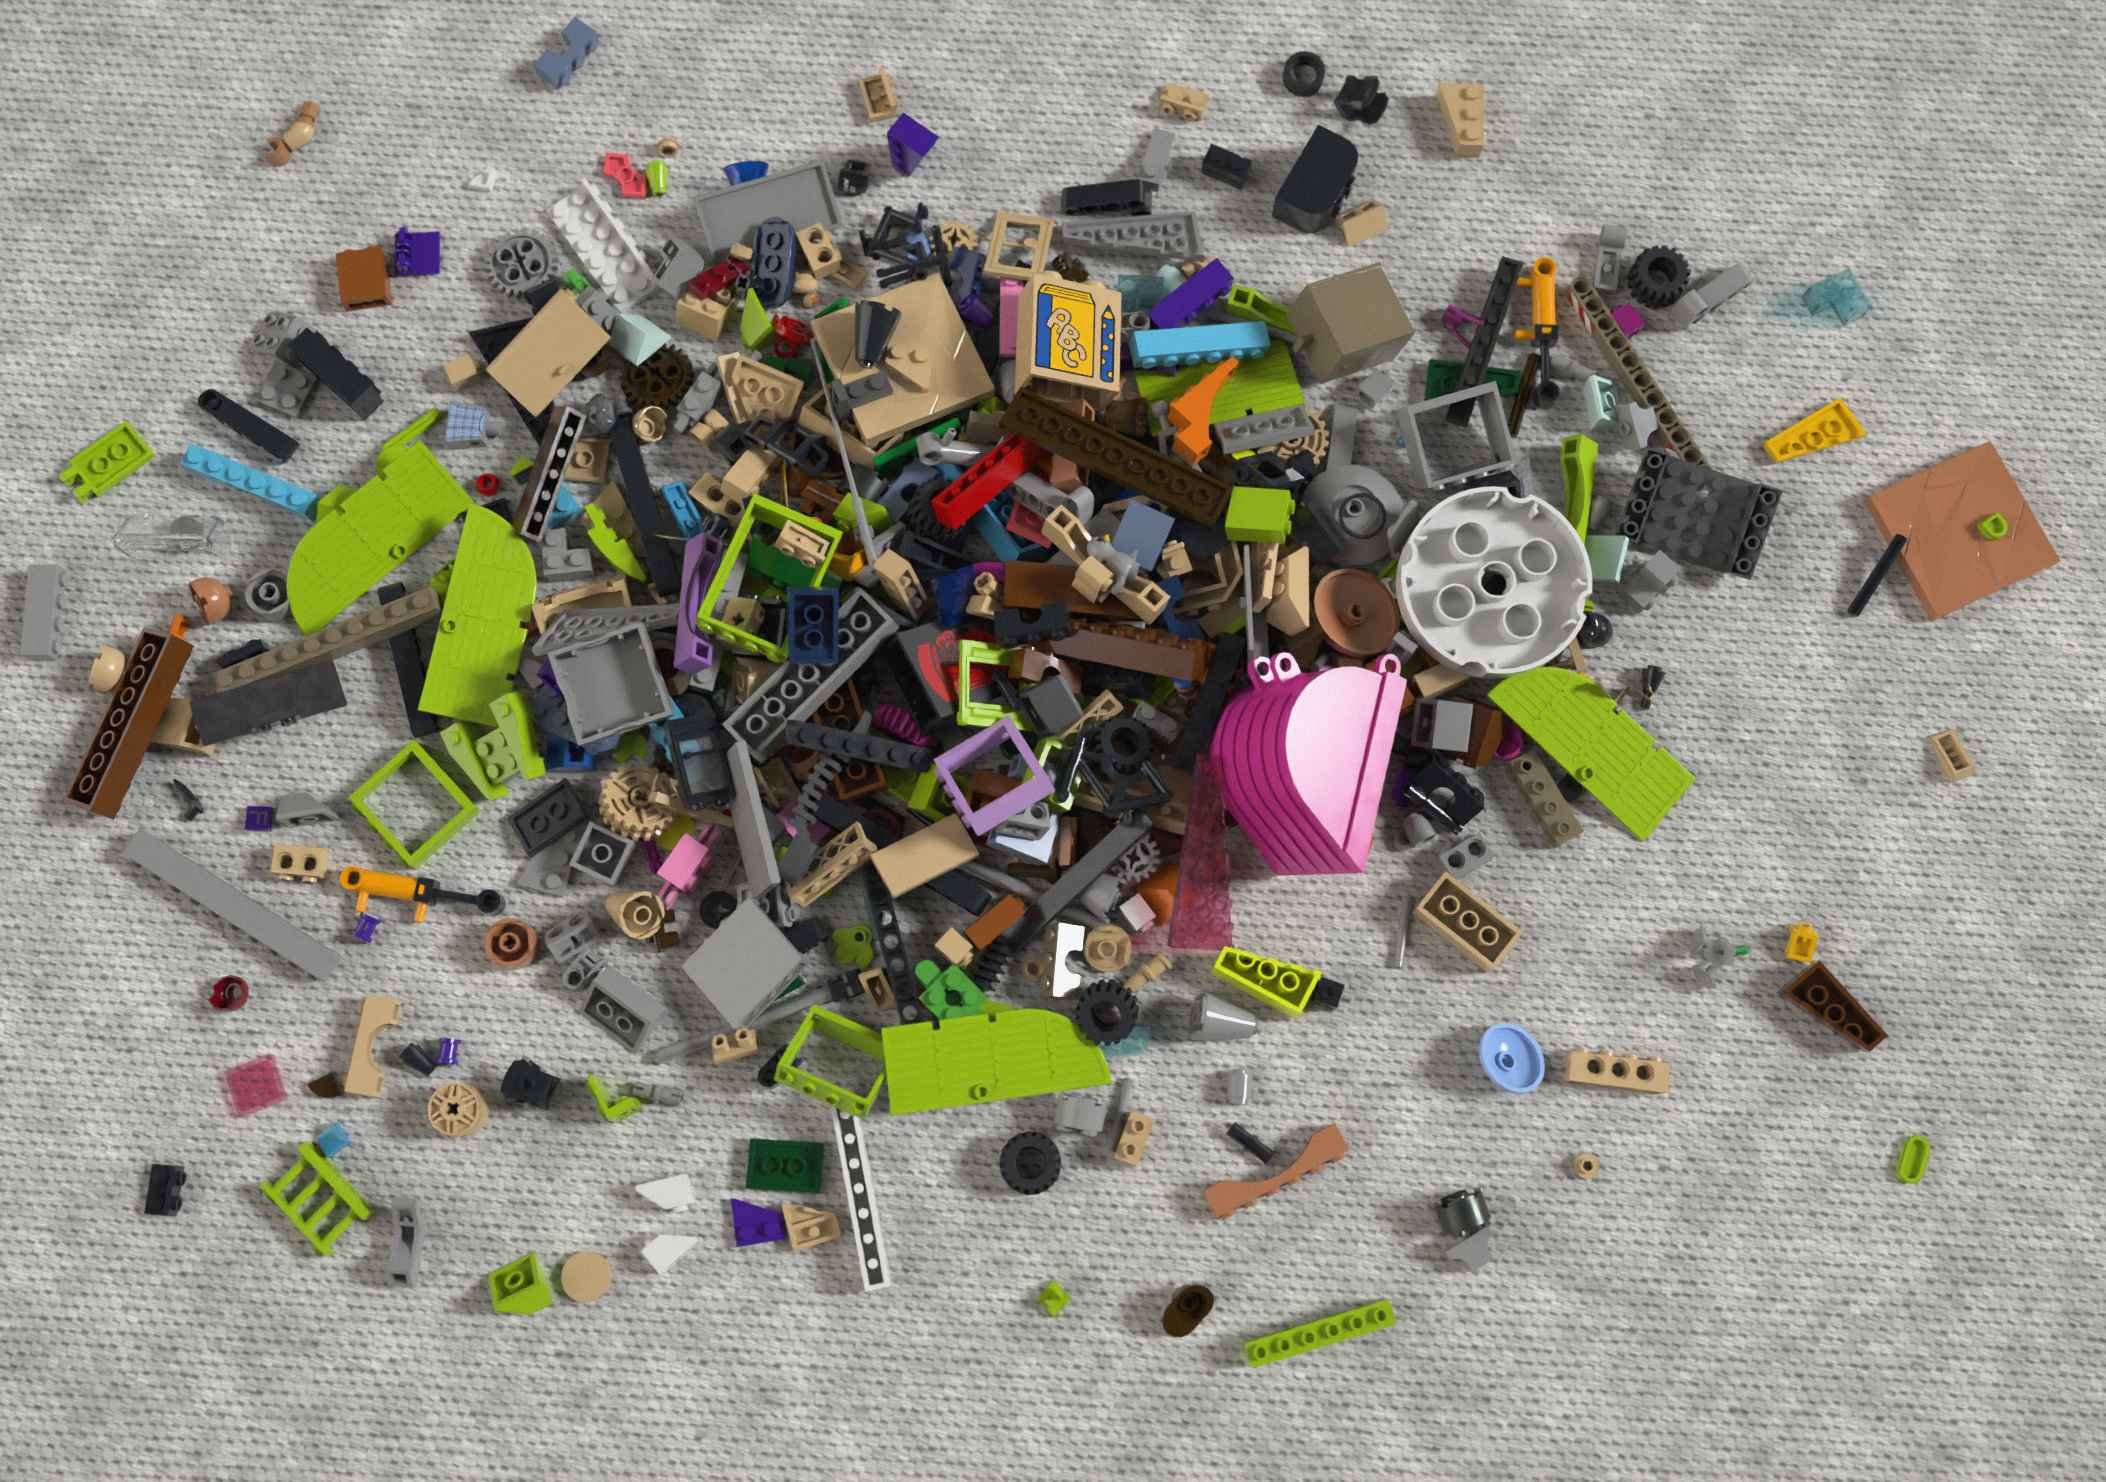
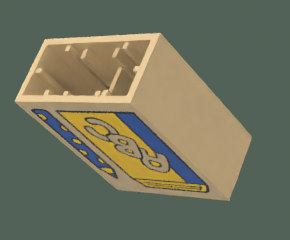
M1055 271L1034 273L1018 295L1015 395L1019 388L1022 387L1059 404L1084 398L1095 411L1102 412L1119 393L1121 292L1105 289L1103 283L1095 280L1081 283L1064 280Z

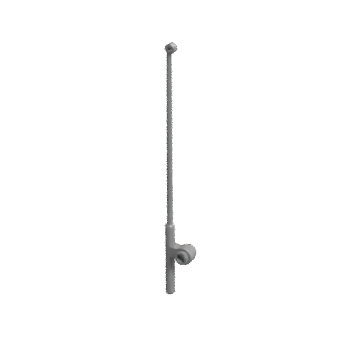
M811 338V348H813L853 497L852 504L857 519V528L853 529L854 539L856 543L860 542L864 545L870 571L872 574H876L873 568L877 559L872 541L874 539L872 525L867 523L861 498L858 497L817 349L816 338Z

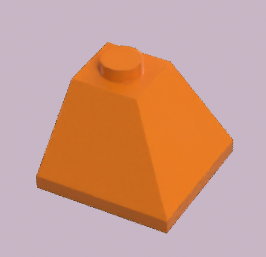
M1172 861L1166 863L1151 874L1148 879H1144L1132 888L1136 894L1139 893L1156 915L1155 920L1160 927L1199 900L1201 896L1189 878Z

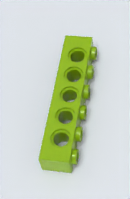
M1382 1299L1242 1343L1249 1366L1253 1369L1387 1328L1397 1323L1389 1299Z

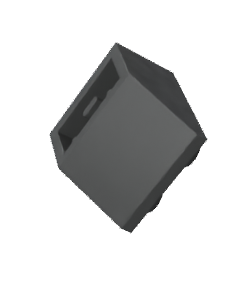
M1062 674L1042 678L1040 683L1028 684L1017 693L1024 704L1022 710L1037 736L1051 734L1084 716L1079 702L1073 696Z

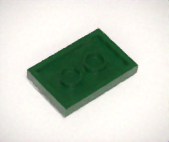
M750 1138L745 1188L821 1193L825 1143Z

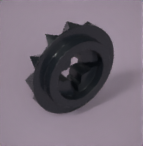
M711 892L704 897L700 904V917L708 927L718 929L720 922L736 910L737 902L727 892ZM720 900L722 908L729 911L721 913V917L718 920L717 914L709 910L717 908Z

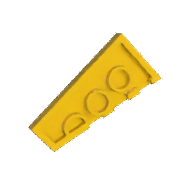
M1840 397L1766 441L1763 447L1775 464L1864 438L1867 433Z

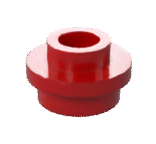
M490 473L480 475L476 481V489L483 496L494 495L500 486L497 477ZM487 482H491L492 486L490 488H484Z

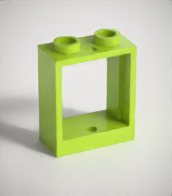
M1049 736L1038 741L1033 754L1043 768L1049 750L1061 756V748L1073 747H1067L1062 744L1060 739ZM1029 766L1021 785L1035 777ZM1077 770L1069 797L1065 803L1058 801L1057 797L1059 794L1056 792H1052L1039 800V802L1048 803V808L1057 813L1070 810L1083 775Z

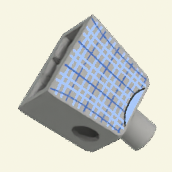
M450 401L445 443L450 449L487 447L489 435L501 436L502 423L491 421V415L487 409Z

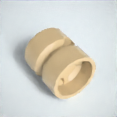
M714 409L703 418L704 423L698 422L689 431L692 437L709 453L715 449L711 439L729 424Z

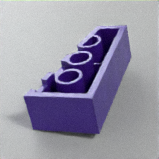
M1215 258L1147 312L1151 330L1186 327L1204 310H1208L1215 303V300L1220 296H1226L1232 290L1231 286L1234 277L1218 258Z

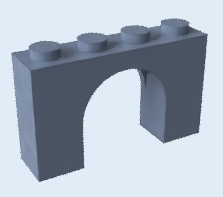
M1020 753L1013 756L1007 777L1023 781L1028 765ZM1045 761L1043 770L1053 785L1054 792L1059 794L1066 770ZM1049 809L1051 828L1041 840L997 833L995 827L990 830L986 845L1034 865L1047 863L1053 854V848L1051 847L1059 833L1060 826L1058 824L1064 812L1057 813Z

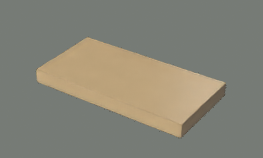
M955 813L871 854L870 858L894 899L978 857L979 852Z

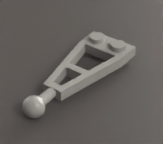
M1158 400L1152 404L1151 413L1155 418L1159 419L1162 431L1158 432L1160 453L1167 456L1165 440L1174 437L1178 429L1176 426L1171 427L1167 419L1170 410L1169 405L1163 400ZM1179 455L1172 457L1183 464L1186 463ZM1196 463V464L1192 467V468H1194V469H1196V470L1202 472V470L1200 469L1198 463ZM1175 510L1169 511L1170 517L1175 519L1174 523L1187 518L1186 515Z

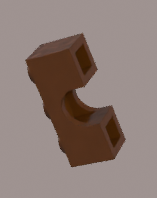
M1023 646L1022 649L1012 650L1008 679L1024 684L1041 682L1043 671L1047 677L1062 674L1072 694L1079 695L1084 667L1075 664V660L1068 658L1058 659L1054 653L1037 652L1035 647Z

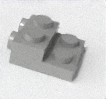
M587 286L578 296L576 302L610 336L617 314H622V312L615 305H609L606 302L609 297L600 288L596 290Z
M780 878L781 883L762 898L755 900L760 902L758 906L776 927L782 930L793 927L792 921L796 920V912L791 907L790 897L784 880ZM749 884L737 886L738 903L748 897L752 898Z

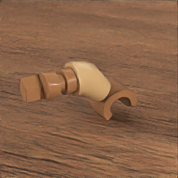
M304 101L299 113L300 118L282 136L283 140L278 137L266 139L275 150L272 153H268L265 157L272 166L282 167L286 165L291 159L290 149L295 151L311 141L315 132L313 122L316 120L320 105Z

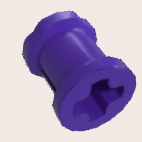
M361 912L359 915L361 919L355 931H351L350 935L371 943L374 929L381 921ZM367 922H369V924H368V926H367L365 932L363 933V930H364V928H365Z
M439 1038L438 1042L441 1043L439 1058L436 1059L435 1063L458 1065L456 1056L461 1040Z

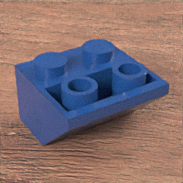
M548 732L546 772H594L595 755L588 754L586 748L578 746V744Z

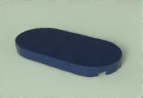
M771 217L762 222L764 224L755 231L751 271L755 272L756 276L762 278L763 290L758 295V300L761 306L766 309L781 307L791 295L796 248V234L792 225L781 218Z

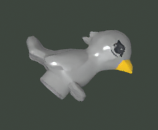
M1109 535L1094 537L1088 542V555H1092L1101 564H1106L1108 570L1114 574L1115 583L1110 590L1113 595H1121L1126 580L1134 582L1141 564L1135 562L1137 550H1134L1130 556L1116 551L1110 543Z

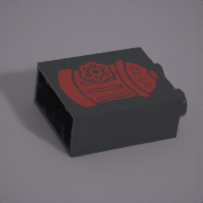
M965 611L897 633L880 653V657L922 738L958 725L959 640L999 644L995 638L994 620L972 615ZM969 662V702L1008 706L1009 702H1005L991 675L994 671L1002 669L1008 677L1009 667ZM1009 679L1018 693L1019 682Z

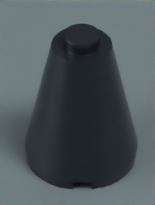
M862 300L860 304L856 302L855 361L859 362L860 367L872 369L873 366H878L901 319L902 313L898 309L892 307V311L885 308L886 304L875 301Z

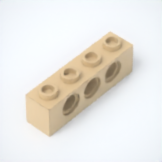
M888 548L884 554H881L876 559L873 568L895 608L917 623L929 610L931 604L910 563Z
M1575 1047L1574 1051L1566 1053L1564 1082L1665 1094L1668 1093L1670 1063L1662 1062V1058L1647 1057V1060H1641L1635 1054H1623V1057L1613 1056L1611 1051L1600 1050L1598 1054L1589 1053L1587 1048ZM1589 1061H1593L1597 1065V1072L1595 1074L1591 1073L1587 1068ZM1614 1064H1618L1622 1069L1620 1077L1615 1076L1612 1072ZM1638 1067H1642L1646 1071L1644 1080L1637 1076Z

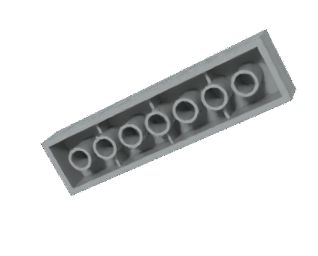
M860 588L839 609L838 663H789L788 659L722 725L738 742L746 741L748 752L755 759L763 763L783 743L787 719L804 722L899 626Z

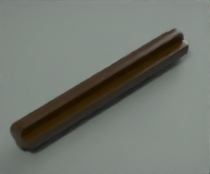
M1530 353L1526 361L1518 394L1516 395L1507 424L1510 437L1512 438L1517 437L1540 363L1539 354Z

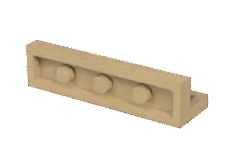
M1106 689L1083 710L1084 716L1063 727L1053 737L1060 739L1063 745L1073 747L1076 744L1080 730L1090 722H1096L1098 729L1103 721H1108L1109 717L1116 716L1124 707ZM1094 731L1093 733H1091V734L1088 736V739H1090V738L1095 734L1096 731ZM1049 750L1045 761L1059 766L1061 764V756Z
M656 774L647 802L736 832L733 819L722 815V809L728 807L729 804L718 806L713 811L703 809L692 812L691 808L684 810L679 796L680 791L676 790V787H678L677 780ZM661 781L669 784L673 792L672 794L666 795L658 792ZM690 785L692 794L705 792Z
M855 822L817 851L798 886H793L784 880L789 897L805 908L871 859L870 855L877 852L878 848L866 838L860 823ZM857 833L858 839L848 844L850 837ZM839 847L837 854L829 858L832 850ZM820 861L818 869L811 872L813 864Z

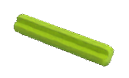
M434 407L382 444V449L385 450L396 445H407L443 419L442 413L438 408Z

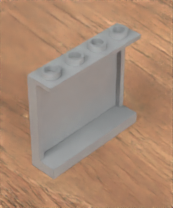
M749 897L738 903L736 910L720 922V927L714 933L708 935L703 940V944L696 951L690 953L686 958V962L681 966L733 1029L737 1030L748 1028L812 962L805 954L797 951L758 906L760 902Z

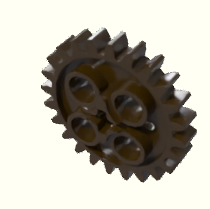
M665 343L638 366L629 360H624L623 362L626 367L620 368L622 375L619 376V379L622 383L620 386L625 396L630 398L632 405L637 403L639 409H642L645 405L646 407L656 406L660 408L665 406L669 410L670 403L678 406L676 400L684 398L683 393H687L689 391L688 386L694 384L692 378L695 375L688 355H684L681 348L676 351L674 344L668 348ZM661 360L659 363L653 364L654 361Z

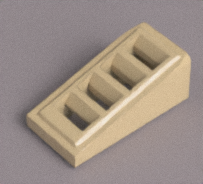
M988 595L971 596L966 608V612L991 620H994L995 611L1008 610L1002 609V605Z
M1953 729L1930 737V741L1950 783L1973 775L1976 767ZM1950 739L1951 743L1941 746L1940 742ZM1953 748L1955 749V752L1949 754L1945 752ZM1959 758V761L1954 763L1950 761L1951 759ZM1963 766L1962 769L1956 771L1955 768Z

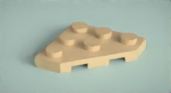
M742 354L739 355L731 376L752 422L758 416L774 421L788 416L791 417L805 383L803 380ZM760 426L755 431L757 437L760 433L764 435L770 427ZM785 433L782 434L776 443L781 444Z

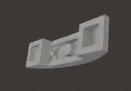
M1335 403L1326 471L1335 466L1351 465L1358 406Z

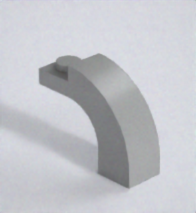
M393 1197L390 1206L394 1221V1241L391 1255L385 1268L388 1286L413 1288L422 1259L425 1236L424 1208H420L418 1199Z

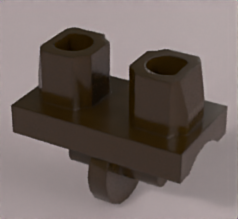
M664 909V919H661L660 928L655 933L658 953L666 952L668 948L677 946L680 943L677 931L665 933L664 925L676 922L674 909ZM653 935L646 938L647 944L654 943Z

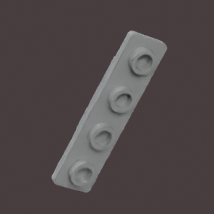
M898 521L872 540L877 558L889 548L906 561L910 559L898 553L906 532L905 524ZM869 563L853 574V579L866 587H871L880 581L877 573H871Z

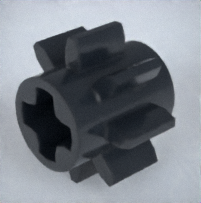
M748 270L747 275L740 272V276L734 281L737 288L735 293L742 295V298L746 299L748 289L753 288L758 298V295L763 290L762 278L756 276V273Z
M715 513L711 517L707 515L702 523L705 533L719 540H723V538L728 539L732 532L729 526L731 521L719 513Z

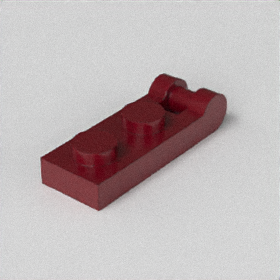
M730 255L726 258L725 262L688 280L687 289L701 300H704L734 284V281L740 276V272L747 275L750 269L745 264H740L737 258Z

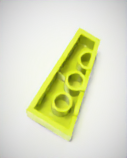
M1224 946L1210 972L1211 975L1295 1020L1302 1013L1322 973L1321 971L1304 969L1302 966L1285 964L1272 958L1259 957L1255 954Z

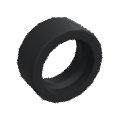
M1301 51L1294 53L1285 62L1282 76L1285 88L1288 92L1300 97L1312 96L1317 93L1322 87L1326 69L1324 62L1313 52ZM1301 64L1309 65L1315 69L1317 77L1311 83H1299L1291 76L1292 68Z

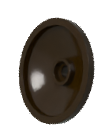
M795 433L790 440L789 451L794 453L806 438ZM825 444L822 449L828 453L830 463L815 478L821 480L844 478L846 471L841 454ZM813 451L803 463L814 467L822 457Z

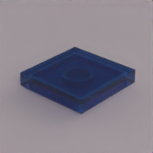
M973 565L965 566L931 580L944 626H950L974 616L966 612L971 596L981 595L974 585L976 574Z

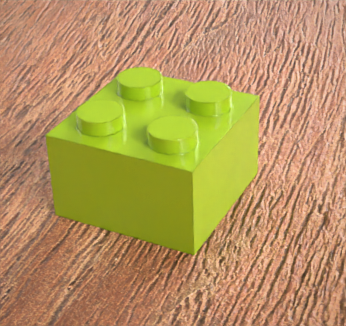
M929 763L927 773L921 772L907 807L936 822L956 813L962 822L961 817H963L964 812L958 813L952 803L956 799L955 796L950 799L943 787L947 784L946 781L941 783L934 771L938 769L937 765ZM953 771L950 774L966 800L971 781Z

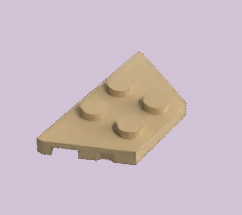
M613 480L593 504L595 508L600 507L606 517V520L603 522L607 529L612 527L618 538L615 540V543L625 539L627 544L632 543L638 554L635 558L647 559L638 527ZM585 513L581 519L586 530L589 531L594 526ZM597 550V552H598L600 558H601L602 560H606V559L601 555V553Z

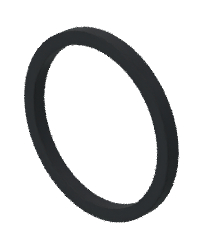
M1356 493L1349 496L1342 503L1339 510L1341 527L1348 535L1357 539H1369L1376 536L1382 531L1386 523L1387 515L1383 503L1377 497L1368 493ZM1354 498H1369L1379 505L1383 519L1381 526L1375 532L1368 535H1359L1346 527L1342 516L1343 509Z

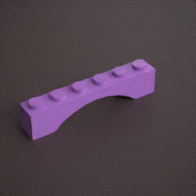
M705 532L686 542L674 667L691 675H695L711 666L713 644L708 634L700 630L695 625V622L709 591L714 573L720 563L722 541Z

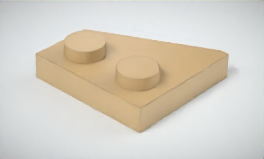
M787 1203L781 1204L793 1251L842 1237L836 1212Z

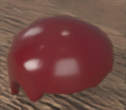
M234 975L224 976L212 986L213 995L208 1000L215 1010L222 1012L238 1011L245 1005L248 999L249 987L241 977Z

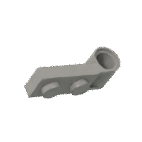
M1606 224L1602 227L1592 285L1597 292L1615 294L1622 248L1625 244L1627 228Z

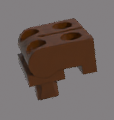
M813 478L801 493L804 500L799 510L808 517H813L814 513L820 515L818 518L824 524L832 526L834 522L838 523L833 513L846 494H841L837 489L824 485Z

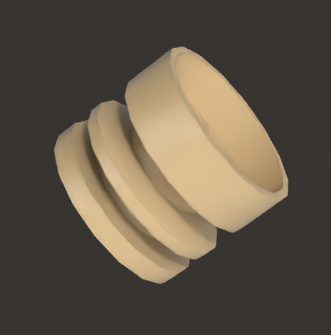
M459 1083L445 1084L437 1089L430 1098L427 1107L428 1119L432 1126L440 1133L457 1137L472 1136L486 1124L489 1116V1102L484 1093L476 1087ZM454 1105H458V1106H459V1107L457 1108V1111L459 1112L458 1114H453V1112H454L453 1106H454Z

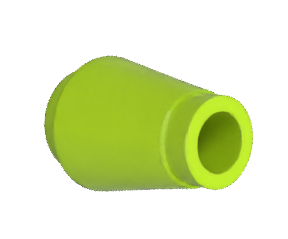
M650 161L645 169L654 196L666 195L668 168L663 161Z

